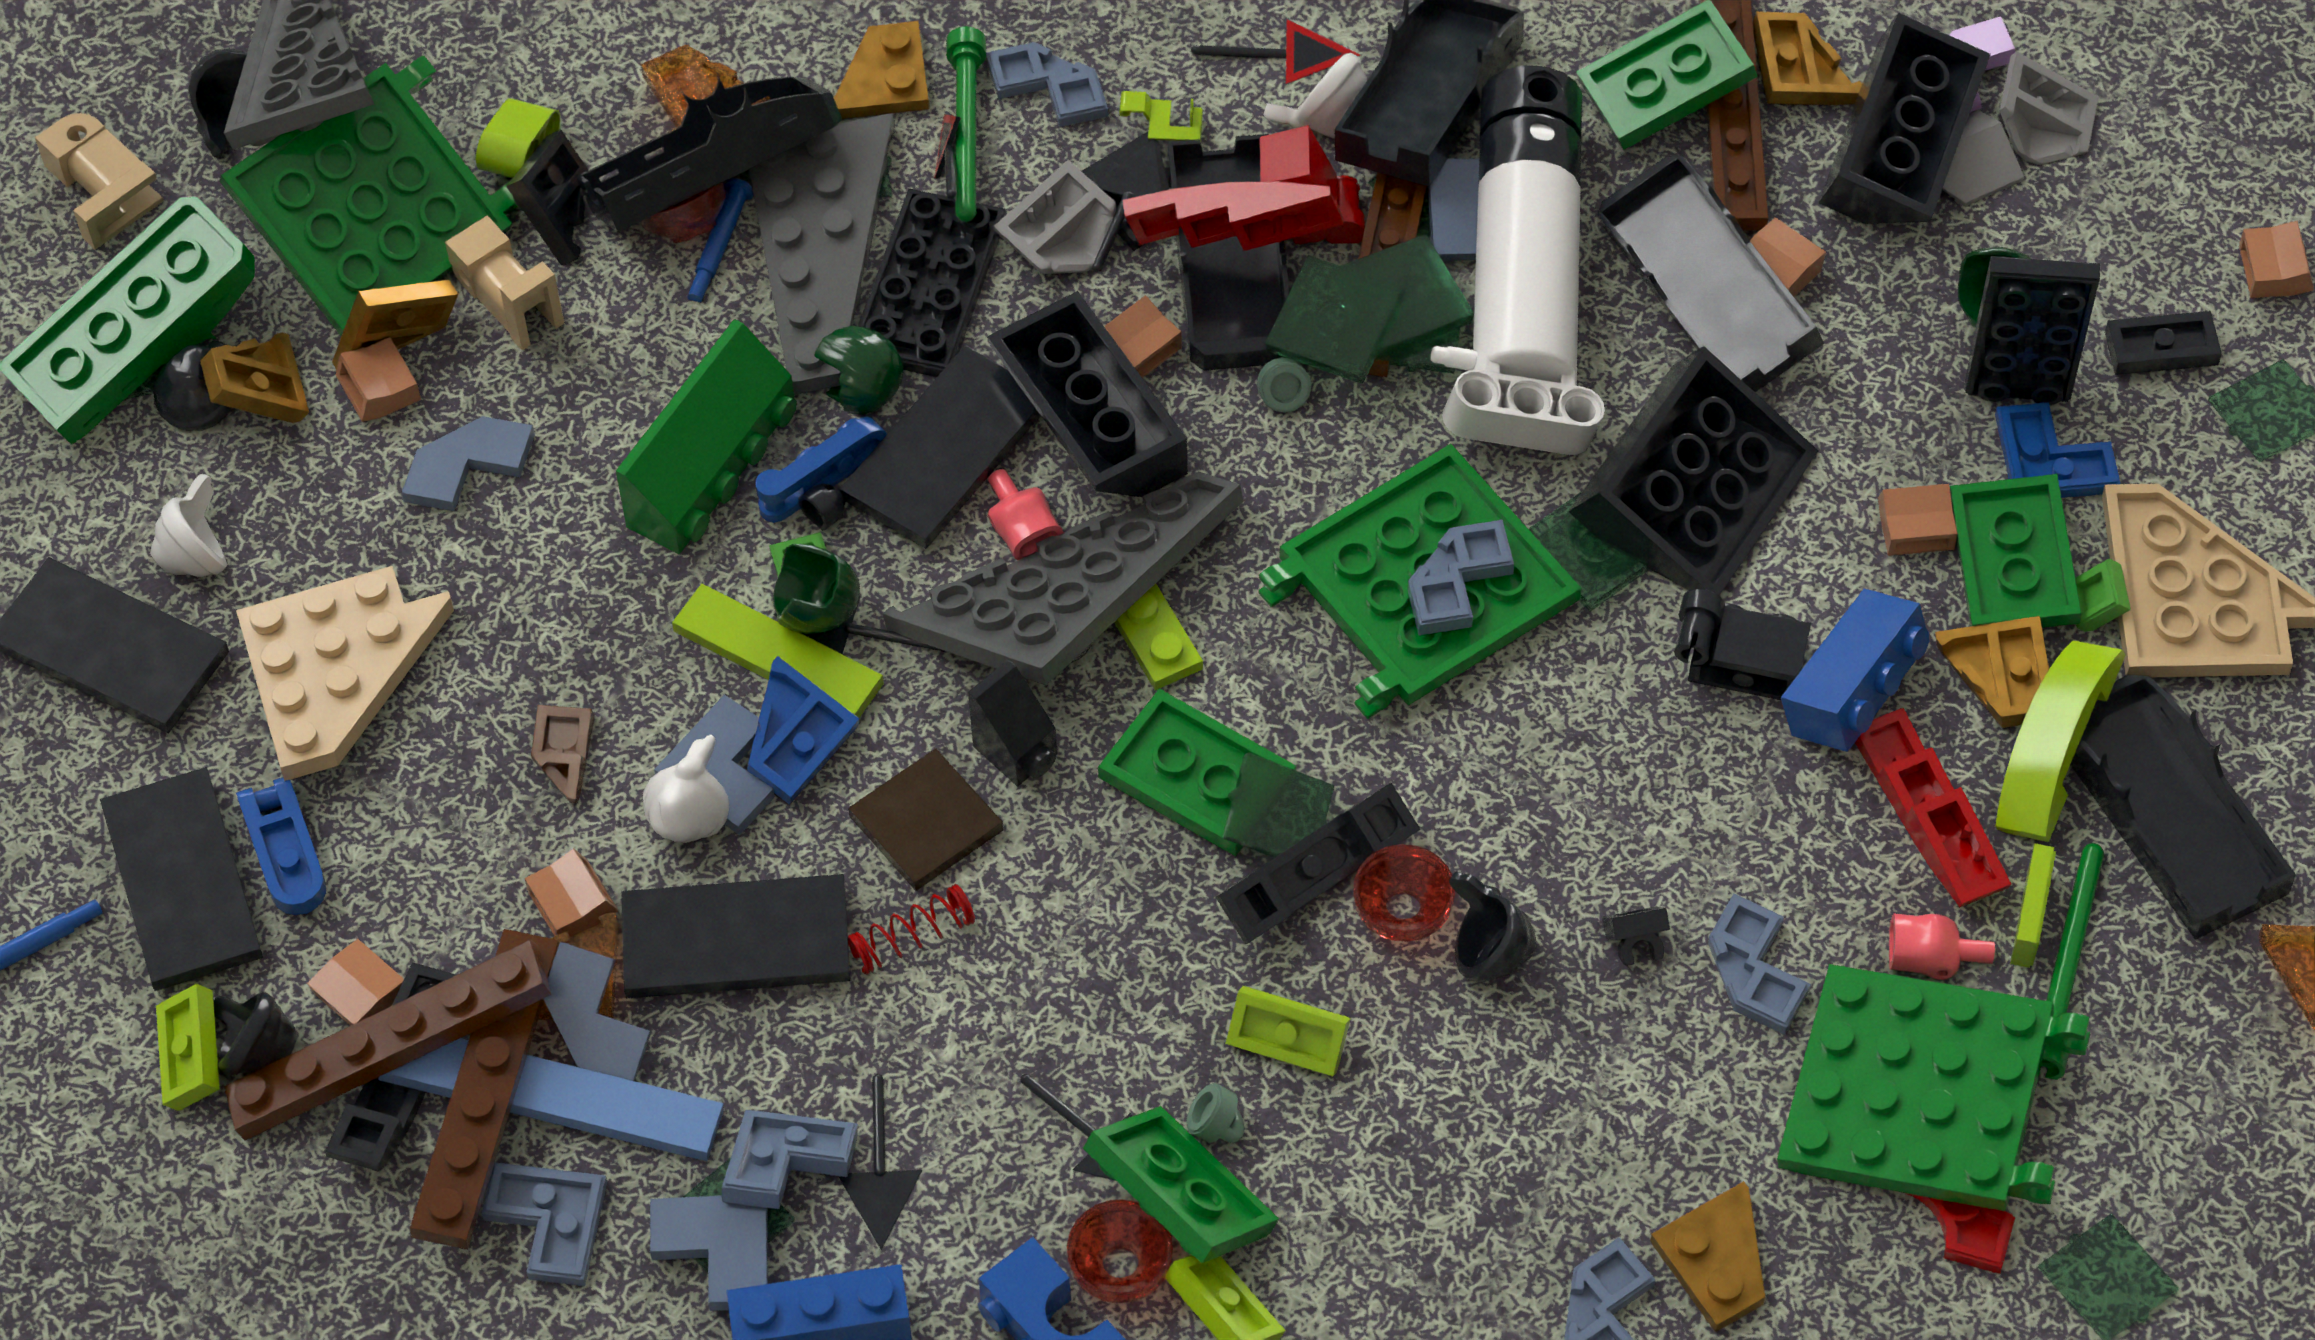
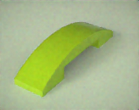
M2073 640L2054 661L2029 706L2013 747L1998 805L1995 824L1997 830L2016 836L2049 842L2068 797L2062 783L2096 701L2108 700L2126 656L2122 649Z

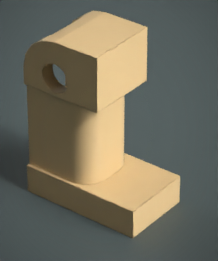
M83 113L70 114L35 137L44 166L66 187L77 181L92 195L90 199L73 211L82 238L94 250L163 202V197L149 185L157 179L155 172L138 159L93 116ZM79 131L86 133L83 139H80Z
M488 215L445 242L448 258L458 281L474 299L477 297L509 332L510 338L521 350L531 345L524 313L535 306L556 329L564 324L555 274L543 261L526 271L513 257L510 239Z

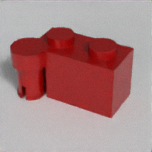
M1309 125L1260 137L1261 182L1280 181L1329 186L1343 216V225L1292 238L1295 244L1315 243L1326 239L1331 244H1358L1361 242L1365 230V216L1359 208L1360 183L1358 184V180L1352 176H1337Z

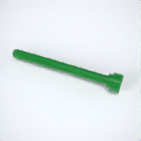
M964 26L956 28L948 34L946 39V57L956 70V116L961 117L956 131L957 195L955 212L959 220L969 222L976 215V70L979 69L986 59V36L977 28Z
M2096 843L2087 844L2083 848L2046 1000L2053 1002V1017L2067 1013L2104 858L2102 847ZM2047 1045L2045 1046L2042 1066L2048 1068L2045 1078L2058 1080L2064 1076L2069 1053Z

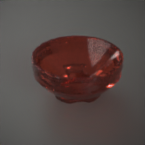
M724 182L641 221L643 229L657 236L670 238L673 243L686 242L698 235L707 233L716 226V218L725 202L727 194Z
M1405 844L1385 847L1366 858L1356 873L1353 886L1356 911L1362 922L1381 937L1403 942L1423 939L1439 930L1451 913L1455 898V890L1449 884L1452 873L1446 863L1428 849ZM1397 894H1409L1418 900L1420 909L1415 916L1408 919H1400L1389 913L1386 906L1389 899Z
M1120 1199L1096 1204L1075 1221L1069 1232L1067 1257L1071 1272L1082 1289L1102 1301L1128 1303L1148 1296L1163 1283L1172 1262L1173 1245L1170 1232L1155 1218L1146 1214L1136 1201ZM1119 1249L1132 1252L1138 1260L1136 1270L1131 1275L1121 1278L1108 1274L1104 1269L1103 1261L1110 1252Z

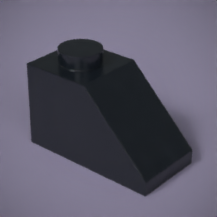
M1008 659L968 692L973 747L1018 787L1030 776L1035 779L1039 778L1052 767L1057 755V739L1055 726L1017 666Z

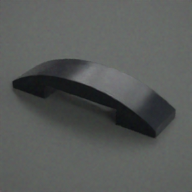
M1389 783L1279 853L1215 898L1246 945L1370 861L1380 857L1421 829L1393 784Z
M412 962L393 1005L457 974ZM379 1078L365 1083L355 1104H346L325 1149L326 1157L380 1172L403 1141L416 1117L426 1092L380 1081Z

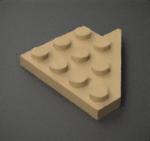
M2160 484L2105 485L2102 501L2110 559L2120 563L2122 566L2131 608L2130 611L2118 617L2122 650L2126 655L2124 659L2126 676L2140 675L2154 678L2290 675L2293 659L2288 629L2315 628V597Z
M389 566L236 610L284 781L336 767L341 763L453 613L454 608L449 591L404 604L393 566Z

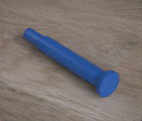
M730 178L725 182L724 190L726 196L695 269L696 276L687 295L689 300L701 303L710 280L714 279L745 201L746 199L751 200L753 197L752 186L746 181Z
M94 899L67 914L63 912L0 946V971L73 933L76 927L103 914L97 900Z

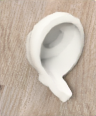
M1352 53L1343 55L1320 80L1298 109L1267 103L1264 110V118L1273 123L1288 124L1293 129L1309 125L1311 130L1335 139L1334 129L1367 82L1365 73L1361 68L1360 58Z
M205 474L198 475L184 498L174 497L162 508L161 516L155 525V537L150 554L165 572L174 575L203 577L211 574L217 575L227 566L224 553L204 517L205 510L214 493L211 487L210 476Z
M711 734L704 739H696L692 743L686 757L678 764L661 770L651 777L643 792L645 817L653 830L663 838L674 842L687 843L717 834L726 822L729 812V798L723 786L706 769L716 741L715 737Z

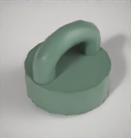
M1282 357L1273 359L1264 365L1258 375L1257 390L1268 407L1274 411L1286 413L1295 411L1304 405L1310 395L1311 381L1308 373L1300 363L1294 359Z
M1217 1083L1204 1087L1195 1097L1187 1115L1189 1133L1208 1143L1215 1142L1219 1138L1229 1143L1239 1141L1244 1134V1122L1237 1109L1238 1098L1236 1093Z

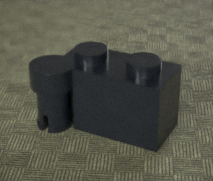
M1693 589L1684 593L1678 614L1682 625L1674 654L1677 659L1688 664L1690 650L1694 648L1688 682L1781 700V696L1803 668L1811 623L1799 621L1786 614L1770 615L1745 610L1738 605L1725 603L1721 596L1705 589Z

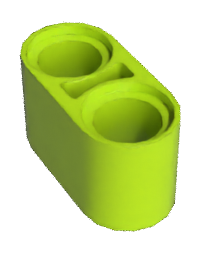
M508 98L480 136L476 151L477 168L513 178L543 139L560 130L561 118L559 111Z

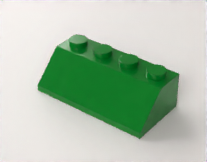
M736 319L730 323L616 470L626 528L677 554L682 552L690 540L697 542L704 535L709 524L711 512L719 502L725 504L733 497L738 487L741 473L748 464L756 465L762 459L767 449L770 435L777 426L785 427L791 421L796 410L797 401L794 397L792 375L744 323Z

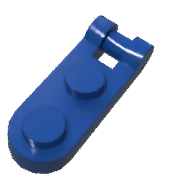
M853 418L845 422L836 434L818 446H812L803 450L794 462L782 470L768 469L761 472L757 476L755 484L759 498V512L762 518L769 522L785 520L801 509L798 501L799 496L811 487L822 483L835 486L853 474L887 435L886 431L873 418Z
M284 777L273 780L274 786L253 792L252 787L236 792L274 904L279 910L291 915L307 914L313 911L324 900L326 882L291 780L284 781ZM282 806L283 810L261 816L262 812Z

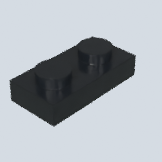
M2211 311L2107 321L2105 336L2115 375L2219 365L2222 352Z

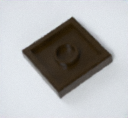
M936 748L848 808L849 817L915 891L1003 831V821Z

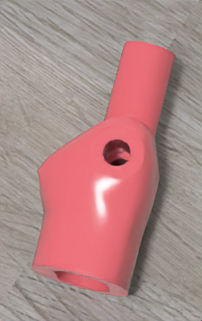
M1004 469L996 470L989 476L988 482L1000 502L989 509L988 518L997 534L1006 542L1015 559L1020 560L1038 552L1037 542L1051 536L1064 534L1040 488L1033 487L1018 491L1009 474Z
M1895 913L1892 915L1889 927V968L1891 970L1915 972L1935 979L1945 980L1957 973L1960 961L1993 963L1995 943L1991 941L1960 939L1957 924L1946 916L1939 914L1913 916Z

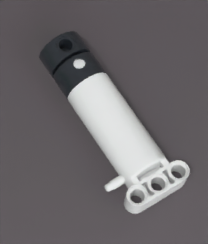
M1523 65L1505 69L1490 77L1482 88L1473 350L1451 346L1447 348L1435 346L1431 352V361L1444 364L1445 367L1469 370L1457 378L1442 414L1444 424L1456 436L1553 453L1577 455L1589 447L1605 412L1604 403L1598 394L1591 389L1577 386L1582 91L1577 82L1567 74L1546 66Z

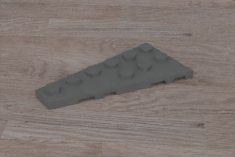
M330 0L262 1L224 130V134L232 149L249 144L261 146L275 139L277 135L296 129L308 131L319 126L324 120L374 105Z
M893 113L840 123L836 127L749 169L786 370L792 375L794 395L840 386L839 379L842 373L838 369L817 359L814 354L824 337L837 329L853 326L856 306H859L862 294L861 281L864 268H867L880 205L879 193L882 178L886 175L888 165L887 153L890 140H893L896 126Z

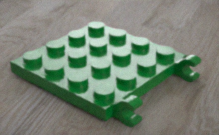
M424 55L397 74L391 70L387 63H384L365 76L364 81L374 105L324 120L319 126L308 131L296 129L280 134L223 173L219 180L340 336L343 334L358 291L439 280L452 271V264L449 261L445 244L447 240L487 215L503 233H506L512 226L506 214H509L518 207L512 194L506 187L509 182L492 195H489L411 95L433 81L431 76L436 73L435 68Z
M1449 444L1282 544L1279 556L1282 562L1268 567L1259 574V579L1265 586L1259 589L1258 593L1270 607H1273L1291 596L1294 590L1301 583L1379 672L1367 677L1355 686V690L1361 697L1354 704L1369 719L1388 707L1397 695L1408 706L1579 601L1582 588L1456 448ZM1503 520L1514 561L1513 574L1464 582L1473 615L1472 627L1419 635L1408 594V580L1419 566L1424 565L1438 547V542L1449 528Z
M1829 964L1778 1153V1168L1809 1176L2000 1211H2007L2010 1197L2025 1199L2037 1204H2051L2055 1188V1181L2052 1180L2054 1166L2041 1162H2027L2023 1165H2017L2042 1066L2045 1046L2047 1045L2069 1054L2086 1055L2090 1039V1032L2087 1031L2089 1017L2078 1013H2063L2053 1017L2054 1005L2051 1001Z

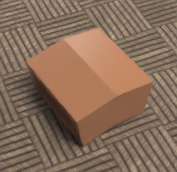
M1776 217L1750 240L1793 297L1821 272L1826 251Z
M2298 221L2267 228L2243 230L2239 248L2251 298L2290 296L2314 290Z
M1146 295L1104 326L1142 378L1182 348V331L1171 323Z
M391 337L366 348L340 353L336 377L362 422L384 417L421 400L417 382Z
M1949 484L1882 490L1878 497V505L1888 556L1954 550L1957 529L1952 510Z
M574 848L551 865L525 878L528 894L556 940H559V943H565L602 924L619 911L589 861Z
M357 939L332 957L307 985L318 998L351 1026L391 1007L404 978L363 942Z

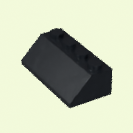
M1898 12L1877 43L1818 204L1863 224L1929 222L1934 214L1991 54Z
M1078 291L987 336L991 348L1096 492L1142 497L1188 474L1186 436Z

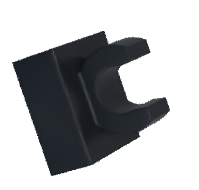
M1654 906L1602 917L1606 939L1621 940L1618 945V956L1624 965H1634L1632 948L1640 940L1648 943L1653 960L1663 959V942L1654 933L1670 930L1667 909L1665 907Z

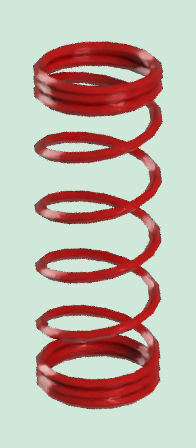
M957 884L947 888L946 893L949 904L941 896L933 894L930 898L932 918L921 906L911 905L910 921L912 928L904 918L893 913L889 922L892 938L880 925L871 924L869 935L872 948L861 933L855 932L848 935V944L853 957L858 960L860 954L863 961L862 972L868 975L874 971V965L868 951L878 967L882 968V963L874 953L876 950L873 937L874 927L884 934L898 957L902 959L903 955L895 944L896 935L893 925V918L895 917L905 925L918 947L922 949L923 945L915 934L914 908L919 909L925 915L940 939L943 938L942 933L935 924L934 898H937L944 904L953 916L959 929H962L963 926L955 914V908L959 910V907L962 908L966 920L963 918L965 925L974 924L975 915L962 888Z

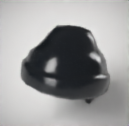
M234 48L215 50L202 57L191 72L188 92L190 103L198 121L196 129L203 137L205 146L210 150L214 158H218L226 148L224 130L247 56V52Z
M211 341L208 346H187L160 369L153 385L154 404L160 416L173 427L185 431H203L218 424L232 409V407L210 401L200 362L212 348L227 344L221 341Z
M1455 871L1449 880V884L1470 905L1456 937L1455 961L1459 972L1468 980L1478 983L1509 976L1531 958L1537 947L1535 930L1529 917L1512 901L1503 897L1500 890L1496 887L1483 884L1471 874Z
M261 991L245 1003L236 1002L226 996H218L213 1000L214 1017L224 1021L228 1026L218 1057V1067L221 1071L230 1075L252 1073L292 1053L298 1034L294 1024L282 1012L281 1007L271 995Z

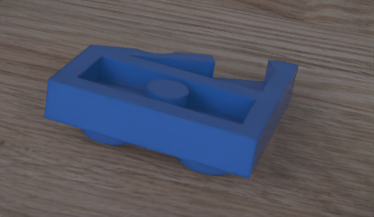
M777 656L772 662L747 771L774 789V793L790 805L857 729L859 718Z

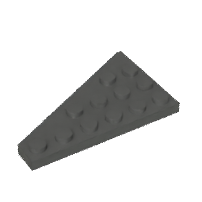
M1196 472L1176 481L1175 484L1168 488L1158 489L1142 496L1143 506L1113 518V515L1108 511L1071 527L1064 534L1051 536L1036 543L1038 552L1009 565L1001 558L964 574L957 581L944 583L930 589L931 599L900 612L894 606L889 607L882 614L886 628L904 637L996 669L1009 659L1017 666L1025 679L1046 686L1244 502L1241 486L1238 483L1202 472Z

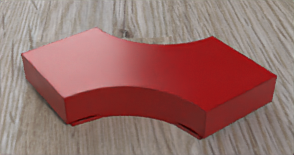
M1908 1194L1926 1205L1940 1223L1945 1240L1943 1258L1997 1274L2001 1273L2015 1221L2013 1214L2007 1211Z

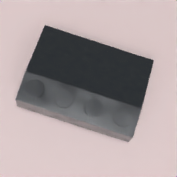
M1702 346L1670 368L1568 512L1608 548L1687 590L1705 589L1720 595L1819 450L1705 346Z

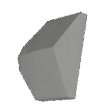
M2019 52L2012 54L2000 113L2015 152L2024 161L2037 165H2044L2087 153L2098 96Z
M1980 110L1970 112L1942 189L1955 198V203L1962 206L1970 205L2024 181L2023 172L2001 122Z
M1067 160L993 227L996 233L1041 274L1088 272L1092 269L1094 260L1115 215L1116 203L1072 162Z

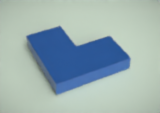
M2049 402L1996 407L1995 418L2009 479L2057 474L2061 498L2102 495L2105 485L2121 484L2111 441L2058 446Z

